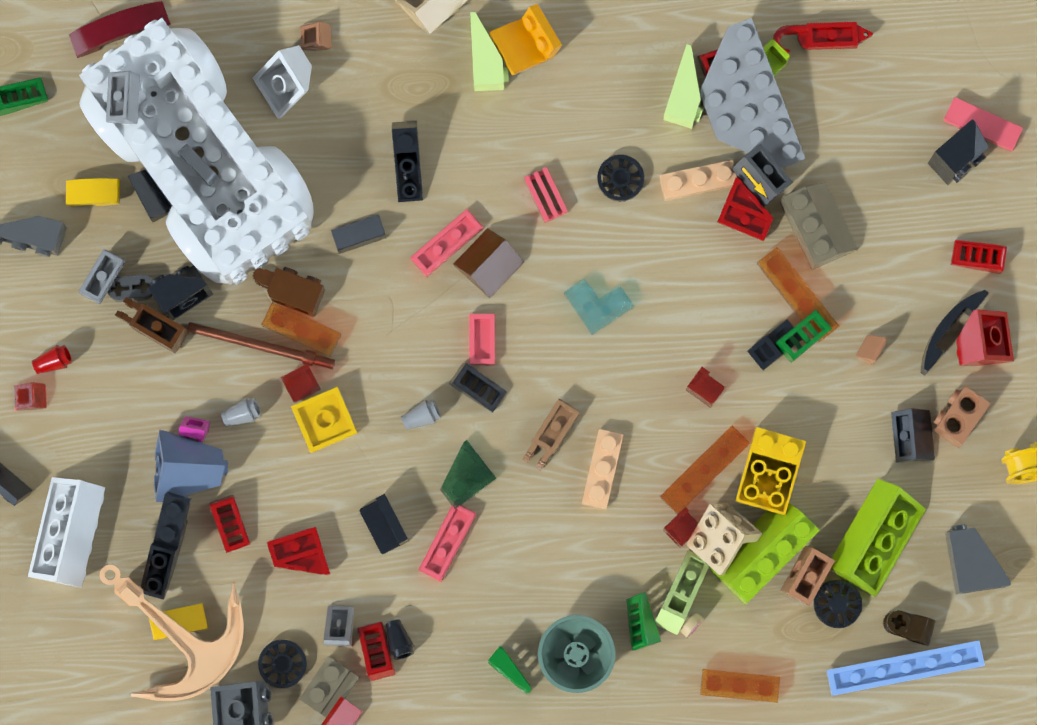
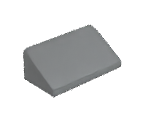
M131 70L108 73L107 123H138L140 76Z
M103 249L78 292L82 296L101 304L126 260Z

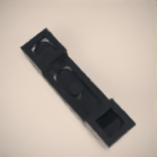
M983 290L967 297L957 304L938 324L926 345L921 362V374L925 376L942 355L943 351L936 347V344L959 314L963 311L970 317L973 310L979 307L989 292Z

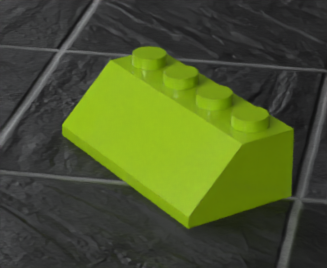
M877 478L831 559L835 560L831 570L841 578L876 597L926 509L899 486Z
M790 503L785 515L766 511L753 524L762 533L758 542L742 544L724 575H718L711 567L709 568L744 605L820 531L800 510Z

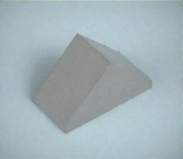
M328 606L323 640L324 645L352 647L354 606Z

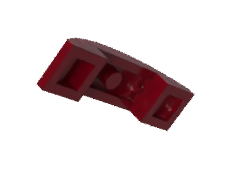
M159 1L131 7L102 17L70 33L69 37L77 58L101 50V46L144 31L145 26L153 20L158 21L163 18L168 26L171 23L163 2Z

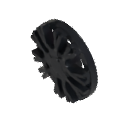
M611 156L599 168L597 175L598 186L609 199L619 202L631 200L639 194L643 187V169L639 162L630 156ZM618 160L619 168H613L611 162ZM624 160L628 161L626 168H622ZM634 164L638 171L630 173L628 169ZM605 166L613 171L612 174L604 170ZM601 175L610 177V181L602 183ZM631 177H640V180H631ZM612 183L613 187L607 191L605 188ZM629 184H635L638 188L633 192L629 188ZM619 189L620 197L612 195L613 190ZM622 189H627L628 196H624Z
M832 580L820 587L814 598L816 616L823 624L831 628L850 626L858 619L862 610V598L857 588L843 580ZM839 584V592L834 593L831 585ZM846 586V587H848L849 589L847 590V592H846V594H845V596H844V595L841 594V593H842L844 587ZM825 588L832 594L830 598L823 592ZM851 592H854L857 600L849 601L847 597ZM819 596L827 599L826 605H818ZM849 604L858 605L857 609L848 608ZM828 607L829 611L821 615L820 610ZM846 611H851L855 614L850 621L845 616ZM830 613L835 614L834 623L826 620ZM840 614L843 617V624H839L838 615Z
M276 640L269 643L262 650L258 660V669L261 677L266 683L276 688H289L297 684L303 678L307 667V660L303 650L296 643L289 640ZM278 644H286V651L284 653L279 652ZM293 646L295 648L291 656L287 655ZM271 647H273L278 654L275 657L269 651ZM300 653L302 662H293V657ZM264 656H270L273 659L272 663H263ZM293 665L301 666V672L292 669ZM272 666V671L264 673L263 669ZM275 672L278 674L276 683L268 679ZM289 672H294L298 676L292 682L288 677ZM281 674H285L286 684H281Z

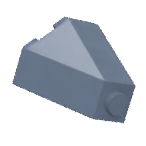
M159 430L155 448L156 475H154V493L156 502H163L166 492L185 496L221 486L223 475L226 476L228 472V461L224 460L222 449Z

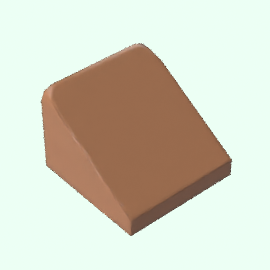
M320 21L300 26L301 49L303 51L332 48L331 26Z
M867 335L856 356L870 365L874 364L887 339Z

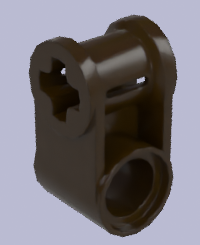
M897 610L885 615L883 626L890 634L906 638L914 643L929 646L936 620ZM898 617V621L902 623V626L895 628V624L891 622V619Z

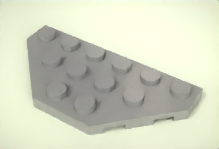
M749 18L729 26L699 91L717 140L747 153L761 144L781 168L806 159L753 19Z

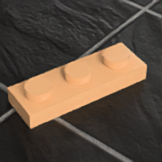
M733 160L659 175L664 201L731 188L737 177L736 173L732 170L734 167Z
M598 430L582 499L583 505L607 509L623 434Z

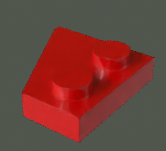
M736 177L717 223L764 242L773 217L746 188L742 181Z
M316 527L267 542L275 568L320 575L331 574Z

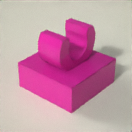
M185 416L179 427V435L188 439L189 437L195 438L197 442L202 443L209 431L210 421Z

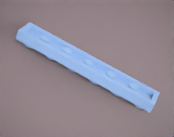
M973 641L826 670L831 696L983 667L985 664L980 641Z

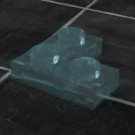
M586 279L564 292V295L591 335L634 308V305L621 286L599 299Z

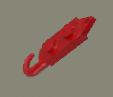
M857 22L807 23V25L782 26L775 31L773 40L781 46L780 39L782 36L797 35L799 44L807 50L856 49L860 43L872 37L873 33L857 25ZM783 48L788 54H790L789 49Z

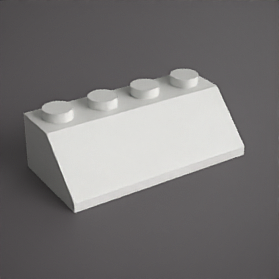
M51 478L28 577L82 588V583L86 576L88 558L92 551L94 533L98 526L100 508L104 501L105 487L81 480Z

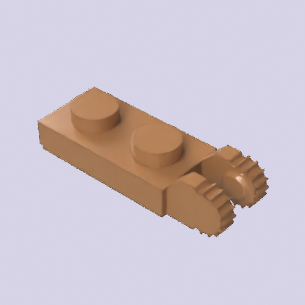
M558 399L532 439V444L522 460L528 463L539 446L546 451L537 463L536 469L541 471L550 456L554 455L579 416L580 411Z

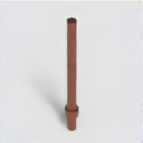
M189 322L187 326L188 332L302 361L303 365L311 367L317 365L333 369L335 365L334 359L319 356L314 351L306 350L304 352Z

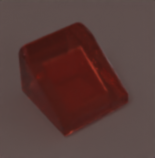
M31 382L14 385L15 411L37 410L47 407L46 385L44 383Z

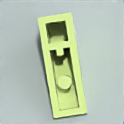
M470 12L474 91L504 90V82H509L508 67H503V59L476 12Z
M686 44L663 120L692 129L694 121L699 123L703 108L699 107L701 99L692 47Z
M689 550L655 620L657 626L678 635L709 568V565L697 554Z

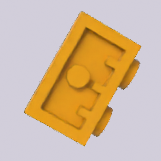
M538 4L530 6L521 19L492 30L489 33V37L512 75L553 59L562 46Z

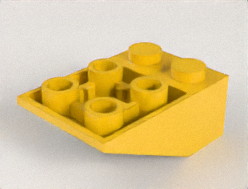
M756 427L735 501L785 515L806 441Z

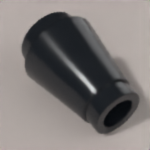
M397 619L388 622L386 627L390 655H393L395 660L413 655L414 644L401 620Z

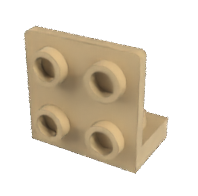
M728 502L709 504L688 540L687 546L718 575H724L742 544L758 542L762 533Z

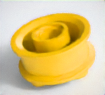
M1037 442L1030 444L1027 449L1020 450L1016 448L1004 452L1005 456L1001 459V462L1007 466L1009 477L1006 478V482L1008 484H1025L1037 481Z

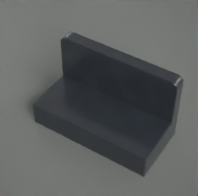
M911 408L891 412L896 463L934 460L930 410Z
M385 493L377 497L373 503L359 510L381 554H386L409 542Z

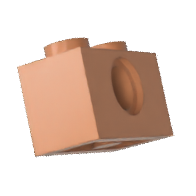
M805 546L780 591L800 603L810 606L835 560L812 547Z

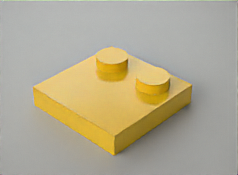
M338 387L291 406L310 453L357 434Z

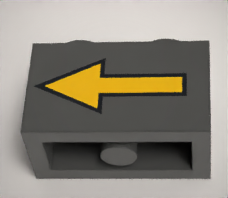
M761 144L746 154L732 168L763 207L773 201L793 183Z

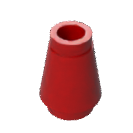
M56 345L32 360V366L37 374L66 369L67 365L72 364L70 352L65 345Z

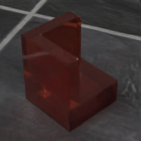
M308 363L281 377L294 403L321 390Z
M701 367L687 386L686 391L711 408L723 392L724 386L709 376L710 372L707 369Z
M687 507L663 528V531L680 549L688 542L698 525V522L688 513Z

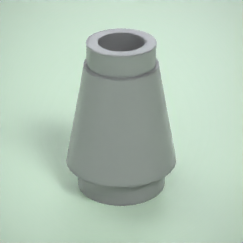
M245 398L225 412H222L221 417L225 426L228 427L256 422V418L261 417V412L255 398Z
M425 400L401 416L405 428L409 430L434 424L436 420L441 418V414L434 400Z

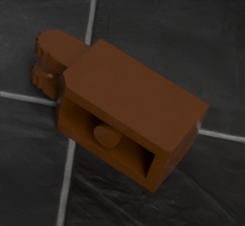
M284 267L283 270L276 268L275 272L264 270L263 268L254 270L255 272H253L252 276L255 279V283L267 289L272 302L315 317L325 292L324 285L321 284L320 279L307 275V278L297 275V271L288 267Z
M125 297L123 302L129 308L137 311L132 319L126 313L118 310L115 316L129 324L133 330L176 354L189 333L186 328L143 303L140 305Z

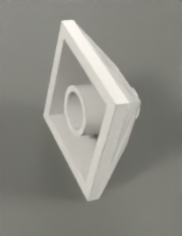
M299 45L279 50L253 77L254 82L278 119L282 118L309 89L312 65Z

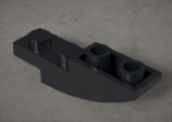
M166 492L164 495L154 541L150 546L141 588L145 595L162 600L165 599L185 535L191 498Z

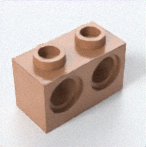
M966 386L961 391L956 389L947 401L951 404L946 412L941 410L933 421L937 424L933 431L957 448L963 445L991 404ZM961 400H969L973 405L972 411L963 410ZM948 420L957 422L959 427L957 432L948 430L946 426Z

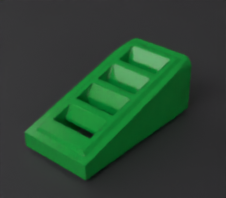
M41 77L0 86V116L48 102ZM31 87H36L38 97L33 96ZM22 90H26L28 99L24 100ZM15 92L18 99L16 102L12 98V93ZM3 96H6L7 104H3Z
M814 310L780 338L775 345L792 363L831 331L832 328L820 313ZM812 319L822 330L820 333L809 323ZM805 326L814 338L810 339L801 328ZM795 333L804 341V346L793 336ZM787 340L797 349L796 353L786 344Z
M644 592L626 599L632 651L661 642L646 593Z
M499 646L489 658L488 664L525 694H529L532 691L530 684L504 648Z

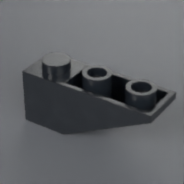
M417 120L392 122L398 202L423 201Z

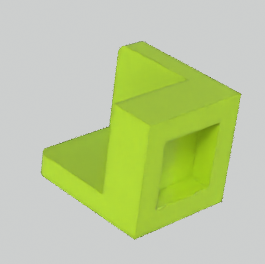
M771 39L763 48L775 76L788 64L790 55L776 41Z

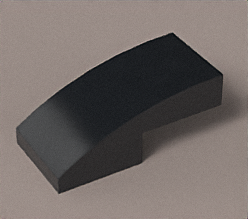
M788 319L747 350L763 371L784 355L775 343L794 328ZM797 333L793 335L799 343L802 341ZM789 340L786 341V344L792 349L794 347Z

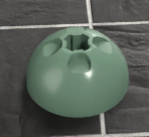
M572 615L555 621L544 632L538 647V661L544 676L552 685L566 692L583 693L597 688L608 678L615 663V646L607 629L598 621L587 616Z

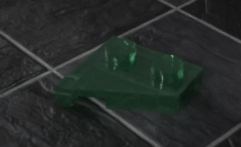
M466 440L463 442L440 491L456 510L497 478Z

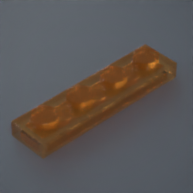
M778 247L757 262L759 268L801 321L814 310H817L831 326L832 330L823 336L818 343L840 327ZM813 319L809 322L818 333L822 331Z
M732 425L660 498L678 515L750 445V442Z

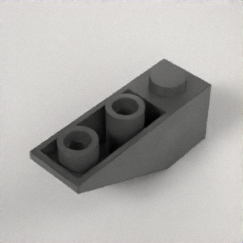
M41 216L0 224V245H2V242L12 244V248L20 251H26L27 248L36 250L35 253L40 256L50 257L51 254L58 256L67 227L63 222Z

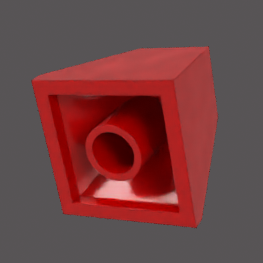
M973 310L956 340L959 365L982 366L1014 362L1007 312Z

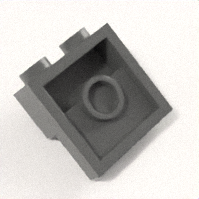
M256 681L210 687L213 725H273V716L268 712L267 703L271 700V690L266 686V682Z

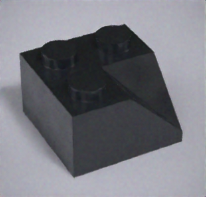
M973 119L939 147L928 162L929 166L947 185L952 181L958 183L968 174L967 172L972 168V164L974 167H977L986 159L984 154L989 147L976 122Z
M194 265L183 267L176 275H160L148 287L165 315L171 320L177 319L213 295Z

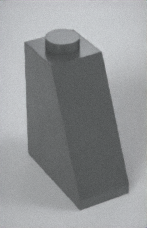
M967 524L951 527L952 531L947 532L945 535L956 595L1005 588L1011 585L1010 579L975 528L967 529Z

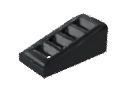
M463 363L449 382V385L492 413L507 393V391L468 363ZM465 374H470L464 385L460 382ZM476 378L479 381L474 387V389L471 391L468 388ZM485 384L488 387L480 397L477 394ZM492 390L496 391L489 403L485 401Z

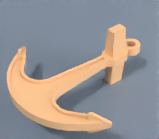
M105 564L100 570V580L106 585H114L115 594L122 598L129 606H138L181 650L188 660L187 672L178 682L153 686L133 692L131 697L155 701L184 700L209 690L210 687L217 684L227 674L238 656L244 633L242 608L235 583H232L227 609V627L224 633L215 640L203 641L145 599L143 589L129 576L120 577V570L116 565ZM107 570L115 572V576L112 579L106 578L105 573Z

